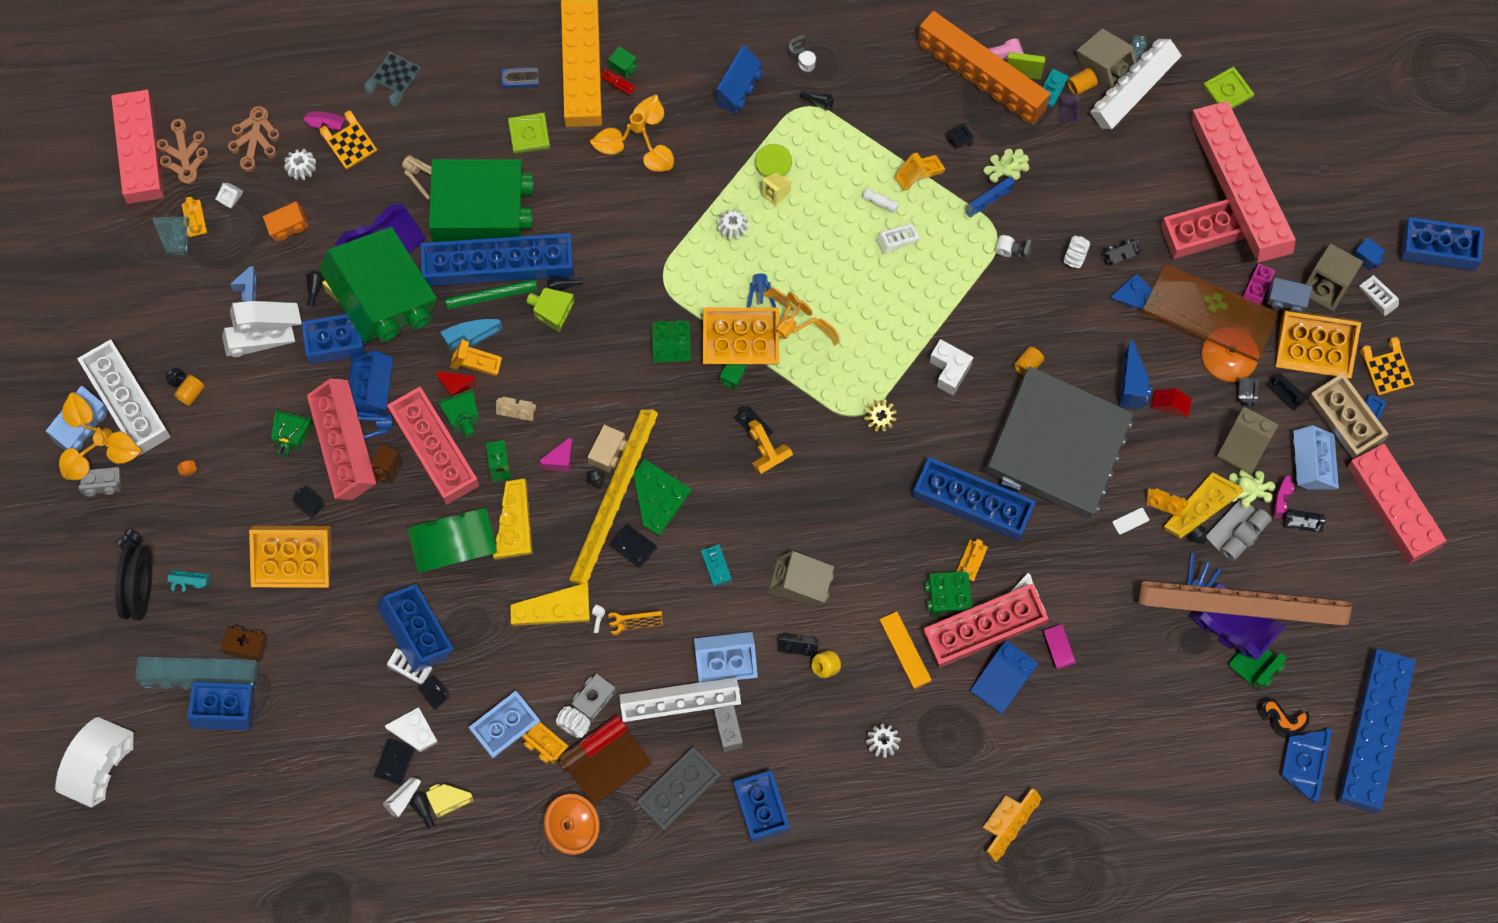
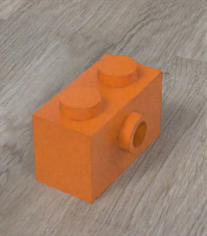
M297 201L263 216L269 235L276 242L283 241L288 236L294 233H301L310 227L304 209Z

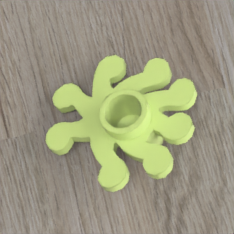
M1006 149L1000 161L998 155H993L990 158L994 166H986L984 173L985 175L991 174V182H997L998 177L1002 175L1017 180L1020 178L1021 170H1029V164L1027 163L1029 161L1028 155H1024L1022 149H1017L1015 154H1013L1011 149Z
M1242 470L1239 472L1240 478L1235 473L1229 475V481L1237 483L1236 485L1242 487L1244 491L1232 502L1243 498L1241 505L1244 508H1248L1250 503L1257 497L1263 498L1264 502L1272 500L1271 493L1264 491L1267 489L1274 491L1275 484L1271 481L1262 484L1264 480L1263 472L1256 471L1255 479Z

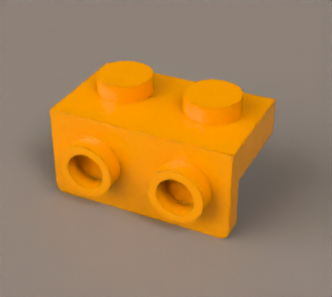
M541 722L522 736L525 741L523 745L530 751L536 750L539 753L538 757L546 764L550 762L554 765L559 756L569 748L565 742Z

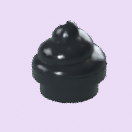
M172 368L165 378L170 386L179 387L185 380V373L179 368Z
M601 468L586 473L587 483L600 489L605 478V473L602 472Z
M1199 525L1188 533L1190 541L1205 544L1207 535L1205 527Z

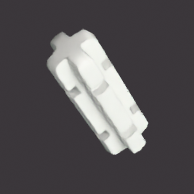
M869 188L865 190L863 194L864 199L872 200V203L883 208L887 207L892 212L897 210L899 204L897 201H890V198L877 192L873 193L874 191Z

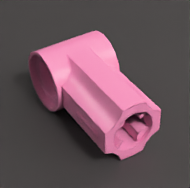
M1011 39L1005 42L1004 45L989 49L1004 61H1007L1009 52L1024 54L1019 39Z

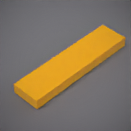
M898 612L879 619L913 690L930 683L932 680Z

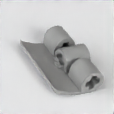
M1243 498L1233 506L1206 536V539L1223 556L1233 562L1247 547L1249 548L1254 544L1260 533L1272 521L1270 515L1262 509L1256 511L1251 505L1248 508H1244L1241 505Z

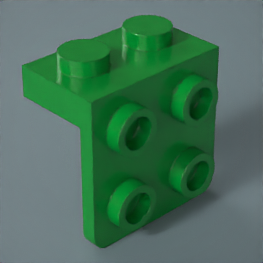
M659 321L652 323L653 363L691 361L689 321Z
M967 572L932 573L929 575L924 586L925 593L929 594L926 606L927 612L931 613V618L939 617L941 612L964 611L972 608L970 580Z
M1267 649L1258 660H1254L1241 655L1239 652L1230 662L1229 666L1253 688L1259 691L1262 686L1265 688L1269 686L1274 680L1271 676L1275 672L1279 674L1286 666L1284 661L1288 657L1282 652L1277 657Z

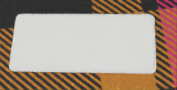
M1140 508L1113 521V524L1121 535L1148 522L1149 518L1144 509Z

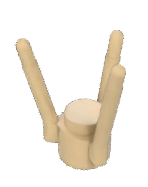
M411 155L407 156L402 163V167L405 169L404 174L413 181L426 199H430V196L412 174H417L420 170H423L431 175V166L415 159Z

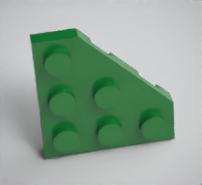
M644 459L633 474L643 527L660 537L691 494L692 489Z

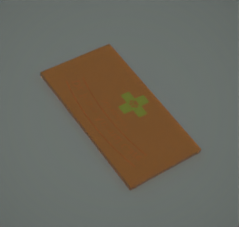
M1167 264L1163 266V270L1151 295L1143 307V312L1257 362L1260 360L1261 353L1272 328L1279 317L1278 312Z

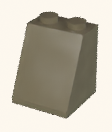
M1101 29L1076 50L1080 64L1085 69H1091L1097 80L1108 90L1113 88L1118 83V80L1130 71L1129 69L1133 64L1137 63L1133 46L1104 29Z
M1330 243L1305 284L1312 286L1310 299L1334 312L1363 261Z
M1243 407L1217 457L1251 475L1278 424Z
M795 551L786 553L776 559L767 594L815 606L823 604L829 597L828 589L834 577V566Z

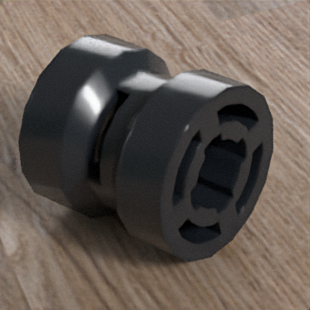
M128 528L124 532V536L119 538L115 544L123 550L125 545L136 546L143 540Z

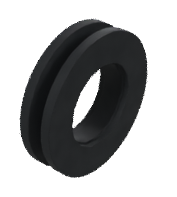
M127 544L121 552L117 567L115 584L116 609L121 619L132 617L133 620H142L147 611L151 592V554L149 548L145 545H139L136 549L134 545Z

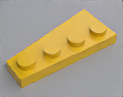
M1212 472L1187 500L1188 506L1183 508L1182 517L1174 515L1164 528L1167 532L1181 539L1244 491L1242 487Z
M526 479L506 481L502 502V515H500L499 520L500 527L496 537L497 553L493 555L495 560L533 554Z
M588 582L587 584H580L511 605L512 626L590 622Z

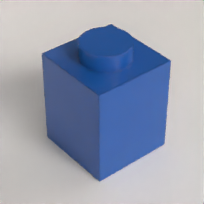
M1367 238L1356 250L1354 257L1362 260V265L1371 271L1374 266L1378 268L1382 264L1385 250Z

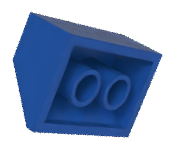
M744 45L740 48L717 87V106L734 114H737L739 109L742 110L744 108L746 97L752 94L756 80L759 81L763 75L762 62Z
M374 350L352 358L349 386L356 411L375 414L386 411L393 357Z
M193 682L187 716L191 728L251 730L253 716L252 684Z

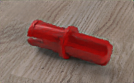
M607 68L604 70L606 74L602 72L601 79L612 84L613 88H618L628 95L634 93L635 86L624 80L623 76H618Z

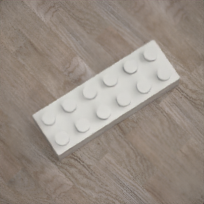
M111 339L77 358L120 430L129 435L142 450L138 456L170 438L169 433Z

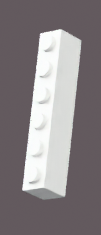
M1171 39L1156 40L1152 48L1143 53L1141 59L1130 67V71L1122 76L1118 83L1106 92V96L1094 105L1090 113L1101 129H1113L1182 56Z
M737 677L619 695L623 722L741 704Z

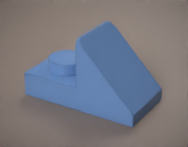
M249 267L231 283L233 291H242V302L256 301L257 273L254 267Z

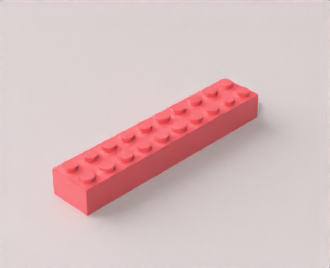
M1226 101L1194 109L1192 114L1194 131L1257 263L1293 254L1296 239L1229 102Z

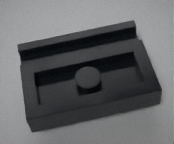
M627 523L609 544L612 549L639 569L650 558L654 550L657 549L656 544Z
M387 739L374 777L402 786L416 750L415 747Z

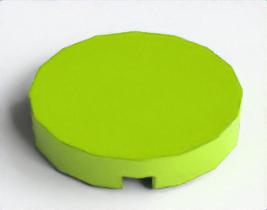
M768 144L758 151L756 168L764 178L775 173L785 176L790 172L792 156L784 146Z

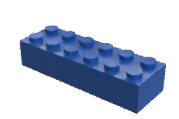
M930 457L927 459L912 497L1018 542L1021 540L1036 503L1035 500Z

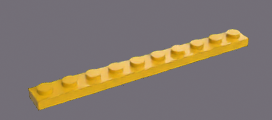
M653 409L641 410L570 576L569 580L575 584H587L591 577V572L598 560V555L605 543L609 529L612 527L614 517L620 508V503L627 491L638 460L641 458V453L648 441L651 429L656 422L658 413Z

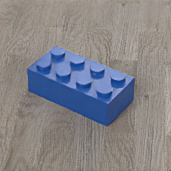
M1409 217L1404 225L1401 260L1476 271L1482 261L1484 228Z
M417 584L382 597L377 609L414 673L449 658L454 648Z

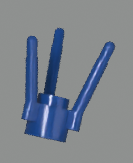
M758 273L753 275V282L750 283L747 308H751L754 290L759 293V302L763 304V292L771 287V282L768 281L766 274ZM770 298L772 307L776 308L775 300Z
M357 411V415H359L358 420L376 421V428H380L378 431L363 435L364 439L379 434H387V430L392 429L391 414Z
M1192 552L1187 585L1211 587L1222 569L1218 568L1205 586L1203 580L1210 565V562L1207 561L1199 580L1195 579L1192 582L1195 553Z

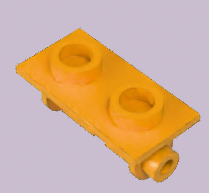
M187 197L186 201L182 204L188 236L193 237L206 234L207 230L200 200L195 201L193 197Z
M1158 488L1148 489L1147 505L1182 517L1183 508L1188 506V501L1185 498L1175 495L1170 496L1169 493Z
M979 539L969 541L957 569V572H967L969 580L973 582L988 548L982 545L983 541Z

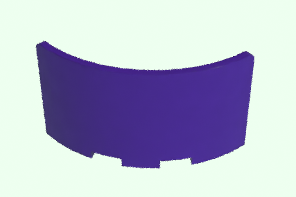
M403 203L392 204L373 219L374 224L367 228L363 225L354 230L345 231L336 241L335 245L340 246L392 227L410 254L425 240V235Z
M1217 583L1214 588L1226 589L1221 583ZM1194 611L1190 615L1207 633L1212 631L1220 637L1218 640L1229 649L1235 647L1241 651V655L1254 660H1258L1285 627L1283 623L1264 617Z

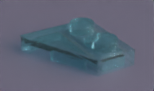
M187 216L153 218L166 253L169 255L187 254L189 218Z

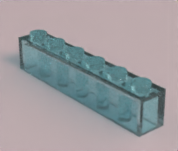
M138 657L135 680L144 688L160 685L162 688L180 686L183 689H192L193 682L252 684L253 688H257L259 664L256 660Z

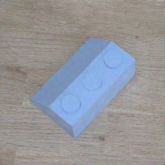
M81 386L76 394L89 404L93 412V420L86 425L96 427L99 422L105 419L108 410L100 400ZM62 411L46 430L57 446L64 450L75 448L77 451L81 450L83 442L87 437L94 433L93 430L85 429L81 425L78 427L68 425L63 419Z
M1313 425L1295 430L1293 444L1295 446L1294 460L1297 471V485L1308 490L1339 489L1335 435Z
M753 632L694 639L699 683L737 677V680L758 678Z
M515 691L473 723L469 730L482 748L492 758H495L541 721L518 692Z

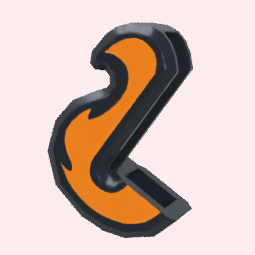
M1276 699L1265 700L1259 709L1261 718L1264 721L1271 718L1274 732L1283 738L1299 735L1309 723L1310 716L1308 711L1291 721Z

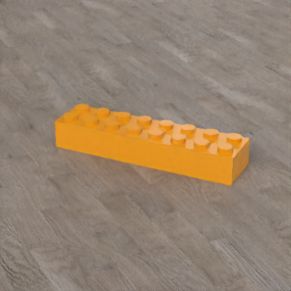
M561 0L565 126H602L598 0Z

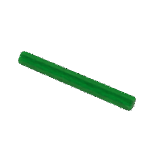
M535 279L453 296L446 298L445 303L447 309L530 292L537 290V283Z

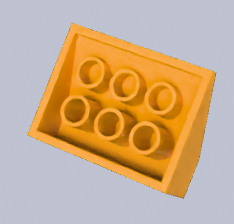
M703 307V364L779 365V335L775 332V328L779 325V308Z
M1283 309L1275 367L1339 376L1344 373L1347 378H1351L1361 322L1354 319L1307 312L1298 313Z
M253 526L249 530L251 587L329 588L331 526Z

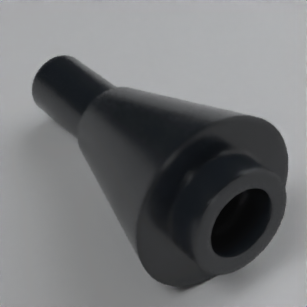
M801 91L800 98L810 100L824 111L831 109L834 104L832 94H812Z
M311 271L310 274H306L309 294L307 305L312 307L315 306L316 295L324 281V277L321 276L322 274L317 271Z
M551 275L550 279L547 280L549 289L562 291L571 286L583 285L582 277L570 279Z
M420 792L411 797L412 801L409 804L423 818L427 828L431 829L435 824L430 816L427 794L422 795Z

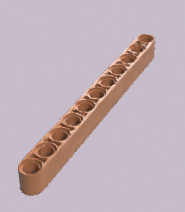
M1150 581L1142 582L1139 603L1145 606L1335 625H1348L1352 611V604L1341 600Z

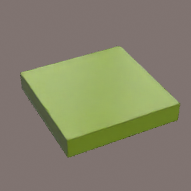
M1009 52L1007 63L1028 78L1041 80L1045 57Z
M1235 67L1226 70L1203 84L1204 89L1215 104L1228 101L1232 109L1250 100L1255 95Z
M545 113L508 118L514 154L550 148Z

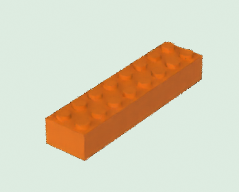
M934 10L920 25L918 44L922 49L933 53L936 59L944 61L952 70L961 73L966 80L975 83L981 91L989 93L995 101L1003 103L1009 111L1020 115L1023 121L1034 125L1047 110L1050 97L1048 91Z

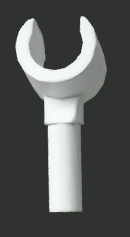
M595 605L592 614L597 616L593 633L598 634L600 621L605 614V610L603 607Z

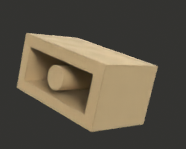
M604 425L587 457L588 464L610 472L612 467L615 468L619 460L617 456L620 451H624L627 444L625 433Z

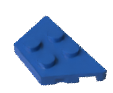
M1330 728L1324 731L1289 737L1281 773L1282 778L1316 804L1319 801L1332 729Z

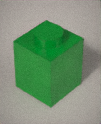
M620 46L608 59L609 68L625 79L630 74L633 75L638 68L637 57Z
M726 364L720 375V383L737 391L747 373V365Z

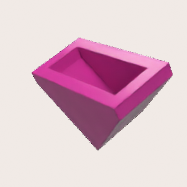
M570 437L539 460L543 470L570 472L573 451Z

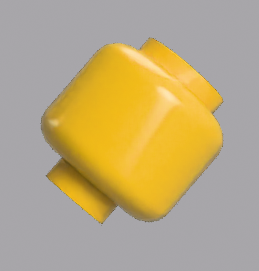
M833 651L819 653L812 660V669L819 678H828L840 671V658Z

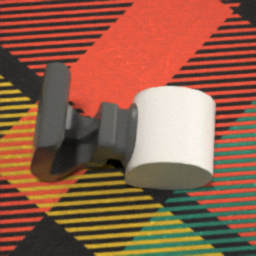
M800 35L790 40L788 54L792 57H798L799 67L805 72H810L815 68L816 57L813 52L805 51L804 47L795 49L806 43V37Z
M1002 235L999 236L995 252L1006 257H1011V254L1014 253L1023 262H1028L1033 246L1032 240L1028 239L1025 248H1021L1019 243L1015 244V240L1012 237Z

